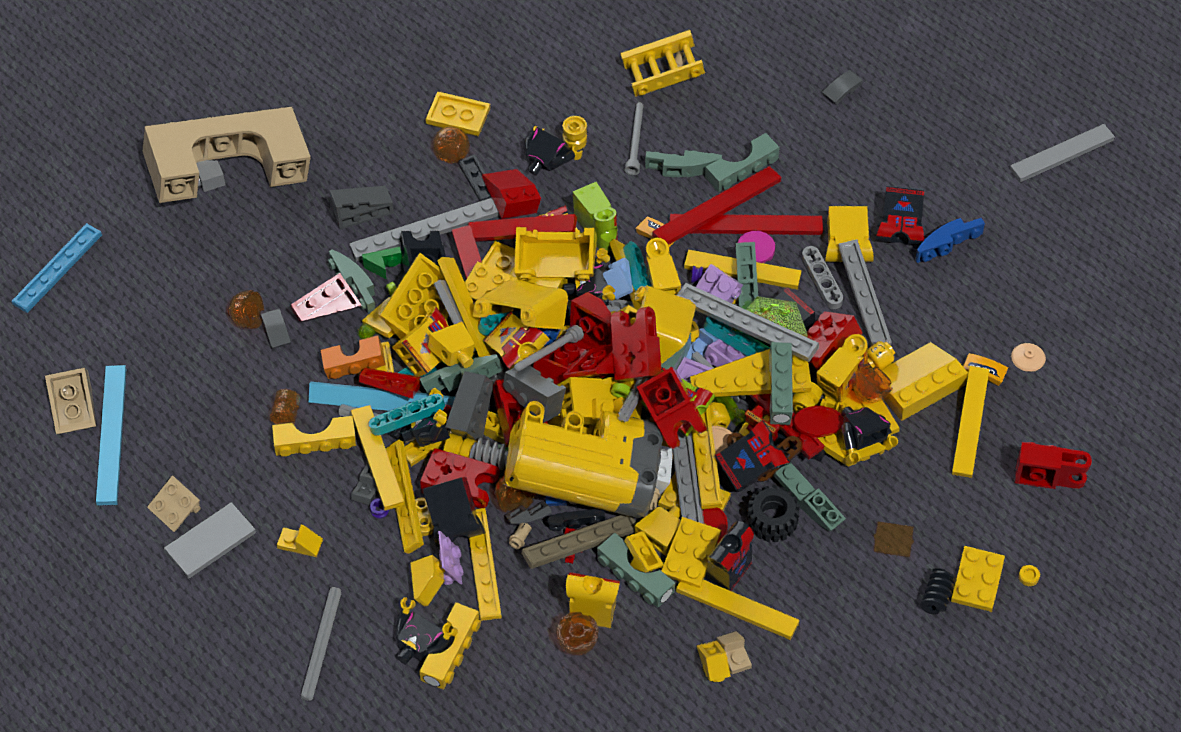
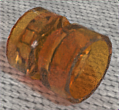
M289 389L278 390L271 409L270 420L277 425L293 423L294 425L301 396Z

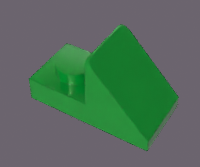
M400 247L362 254L363 266L365 269L387 279L385 267H394L402 264Z

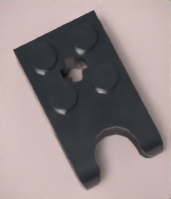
M401 231L399 246L405 274L419 253L423 254L437 266H439L437 260L441 257H446L439 231H430L429 238L424 241L415 239L411 231Z

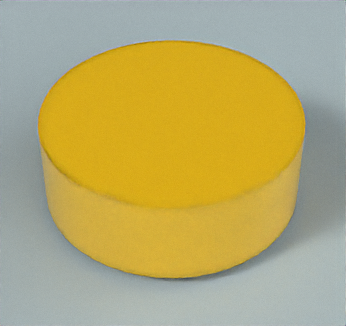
M1026 565L1020 569L1019 580L1022 584L1034 586L1038 583L1040 572L1035 566Z

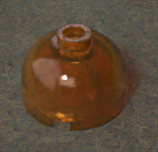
M445 127L434 137L433 152L438 160L441 159L449 164L458 163V160L466 158L470 151L468 136L458 127Z
M254 290L240 291L233 296L228 306L230 318L240 328L256 329L262 324V318L259 319L261 311L264 310V304L260 294L253 292Z
M862 364L852 379V387L856 397L860 401L868 403L882 401L893 390V387L890 388L891 380L877 367L873 370L869 368L870 364Z
M505 475L496 483L494 492L496 501L504 512L515 510L521 505L527 509L533 503L532 498L534 494L536 496V493L508 486L505 482Z
M573 612L561 618L556 629V635L560 647L565 652L578 656L590 652L595 647L599 629L597 622L590 615L586 616L582 615V612Z

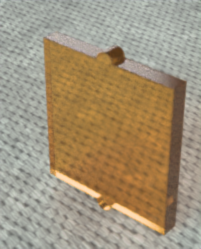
M878 521L877 531L874 535V552L910 557L911 545L914 543V540H912L914 527Z

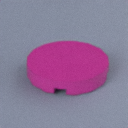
M750 231L742 235L738 243L755 242L756 262L765 264L775 254V242L767 233Z

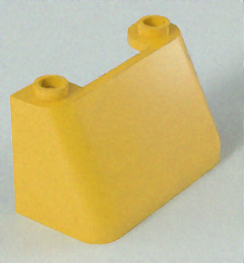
M516 227L515 275L519 276L520 280H531V277L578 278L580 281L590 280V277L594 276L597 233L595 229L584 228L582 233L580 230H576V232H538L533 230L532 233V231H526V227Z
M509 280L479 298L474 304L473 316L486 318L493 314L519 311L520 308V319L526 326L564 329L568 295L561 288Z
M648 285L645 287L641 286L635 292V301L638 303L642 302L641 308L651 307L655 312L662 364L678 352L688 341L696 305L689 299ZM635 317L630 319L632 326L636 321Z

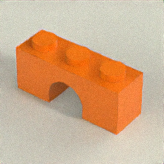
M374 336L359 340V351L352 356L344 355L340 345L322 349L323 368L328 379H337L341 376L357 374L364 368L377 369L385 366L383 346L379 337Z

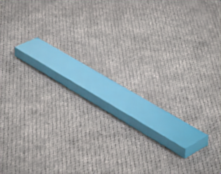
M126 365L106 366L96 494L97 505H118Z
M312 381L309 383V402L338 406L345 404L357 408L370 405L371 409L391 411L429 396L426 393H416L412 399L378 388ZM443 395L445 404L453 406L455 396Z

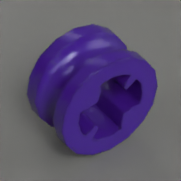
M693 266L691 283L695 281L699 283L703 275L702 266L700 268Z
M376 498L370 504L371 514L375 518H384L389 510H384L383 507V510L376 511V506L378 508L379 505L383 506L381 498Z

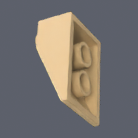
M81 368L46 375V384L56 434L96 427L88 370Z

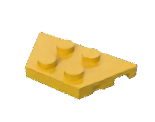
M841 429L833 435L817 437L824 444L826 453L848 467L855 464L853 458L852 464L847 465L845 462V457L849 452L845 448ZM878 442L860 450L854 448V451L860 454L859 461H865L874 454H883L886 447Z

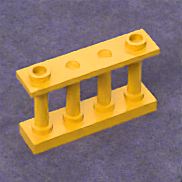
M690 30L620 53L625 69L631 68L636 82L631 84L635 96L645 95L666 86L705 74L702 60L695 62L690 49L694 47ZM683 50L688 64L678 67L673 53ZM666 56L671 70L660 73L656 59ZM649 62L654 76L643 79L638 65Z

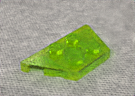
M757 296L746 308L749 312L808 338L796 302ZM732 327V331L742 332V331H740V330H738V329Z

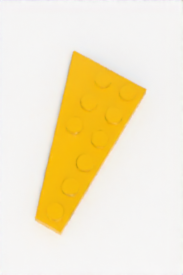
M770 349L690 377V384L712 392L715 397L771 394V372H769ZM792 355V393L811 392L812 385L808 361Z

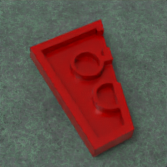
M364 368L360 373L359 382L413 399L422 385L420 381L422 377Z

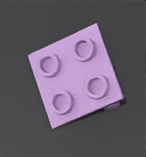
M439 531L440 561H442V568L445 570L444 584L450 585L455 580L462 584L461 576L463 575V569L459 560L461 551L458 546L451 542L449 537H446Z

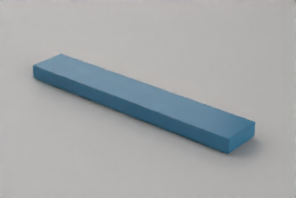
M86 223L12 300V304L28 313L102 236L101 231Z

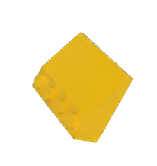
M421 253L418 254L379 315L400 339L419 325L427 312L434 306L438 308L445 319L449 316L434 286L435 282L445 280L441 268Z
M930 342L868 377L879 395L897 417L903 421L964 387L968 372L956 358Z

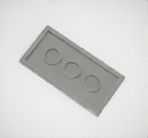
M231 502L164 547V550L189 579L254 535L256 531Z

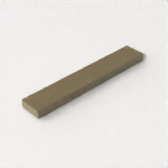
M622 514L522 549V555L529 567L533 569L599 546L614 532L620 537L635 533V525L637 523L633 517Z

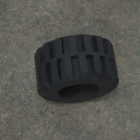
M766 486L763 491L759 489L756 491V494L751 496L748 504L747 521L753 534L758 533L757 538L762 539L764 537L767 542H770V539L778 542L779 538L784 541L787 539V535L791 537L793 531H796L800 506L797 503L798 499L796 496L792 497L793 493L790 490L786 492L784 487L778 489L777 486L772 488ZM775 509L784 515L779 518H770L763 512Z

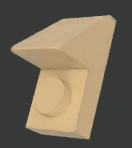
M735 631L716 638L727 653L731 674L752 667L744 648L745 640L738 632Z

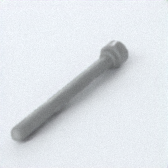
M641 102L636 104L630 159L625 163V173L629 175H637L640 172V163L637 160L643 113V104Z
M573 325L567 329L563 337L515 364L514 369L521 371L566 343L578 342L584 336L583 330L578 325Z

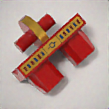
M757 405L752 411L747 410L745 412V422L749 424L746 427L748 431H751L763 420L767 414L764 408ZM764 420L772 433L773 441H775L782 424H770V420L768 422Z

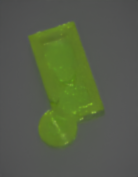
M730 396L714 398V402L722 403L726 406L731 421L735 426L744 421V410L739 409Z

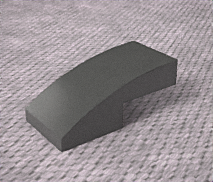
M849 70L834 80L823 91V94L837 105L848 93L851 95L863 83V80Z
M280 309L262 313L261 318L271 348L274 349L291 344Z
M367 463L360 474L359 483L352 492L351 500L370 505L378 490Z
M542 501L529 510L521 505L505 515V517L511 524H519L540 519L552 513V511Z

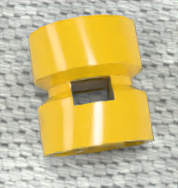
M570 116L563 122V141L568 144L570 150L575 145L578 147L577 150H580L587 143V124L579 116Z
M811 382V392H796L793 394V412L795 414L806 407L818 404L823 392L817 384Z
M450 433V438L446 440L444 451L469 458L472 446L477 440L470 438L463 440L462 436Z

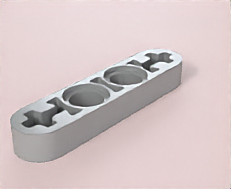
M813 246L804 248L802 261L825 304L830 309L840 308L843 303V294L821 253ZM808 254L814 255V262H812L811 256H807ZM819 267L822 268L824 271L822 273H816L813 271V269ZM823 282H828L832 286L829 288H824L821 286V284ZM831 293L835 300L838 299L837 302L831 300Z

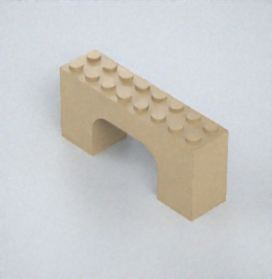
M292 107L145 126L143 154L159 203L197 198L199 170L196 163L205 160L242 155L251 156L259 160L263 165L270 187L307 181L310 154Z

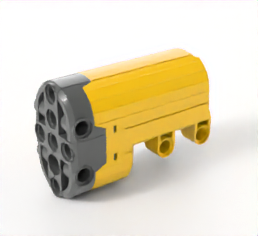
M531 401L524 409L521 419L515 423L511 430L505 482L510 487L631 517H646L658 478L661 462L662 433L655 422L630 417L627 422L619 421L618 413L605 411L600 415V419L596 421L593 435L582 433L584 418L580 412H569L562 421L561 426L558 427L543 423V405L538 401ZM529 411L534 412L536 416H533ZM569 421L575 423L576 426L571 425Z

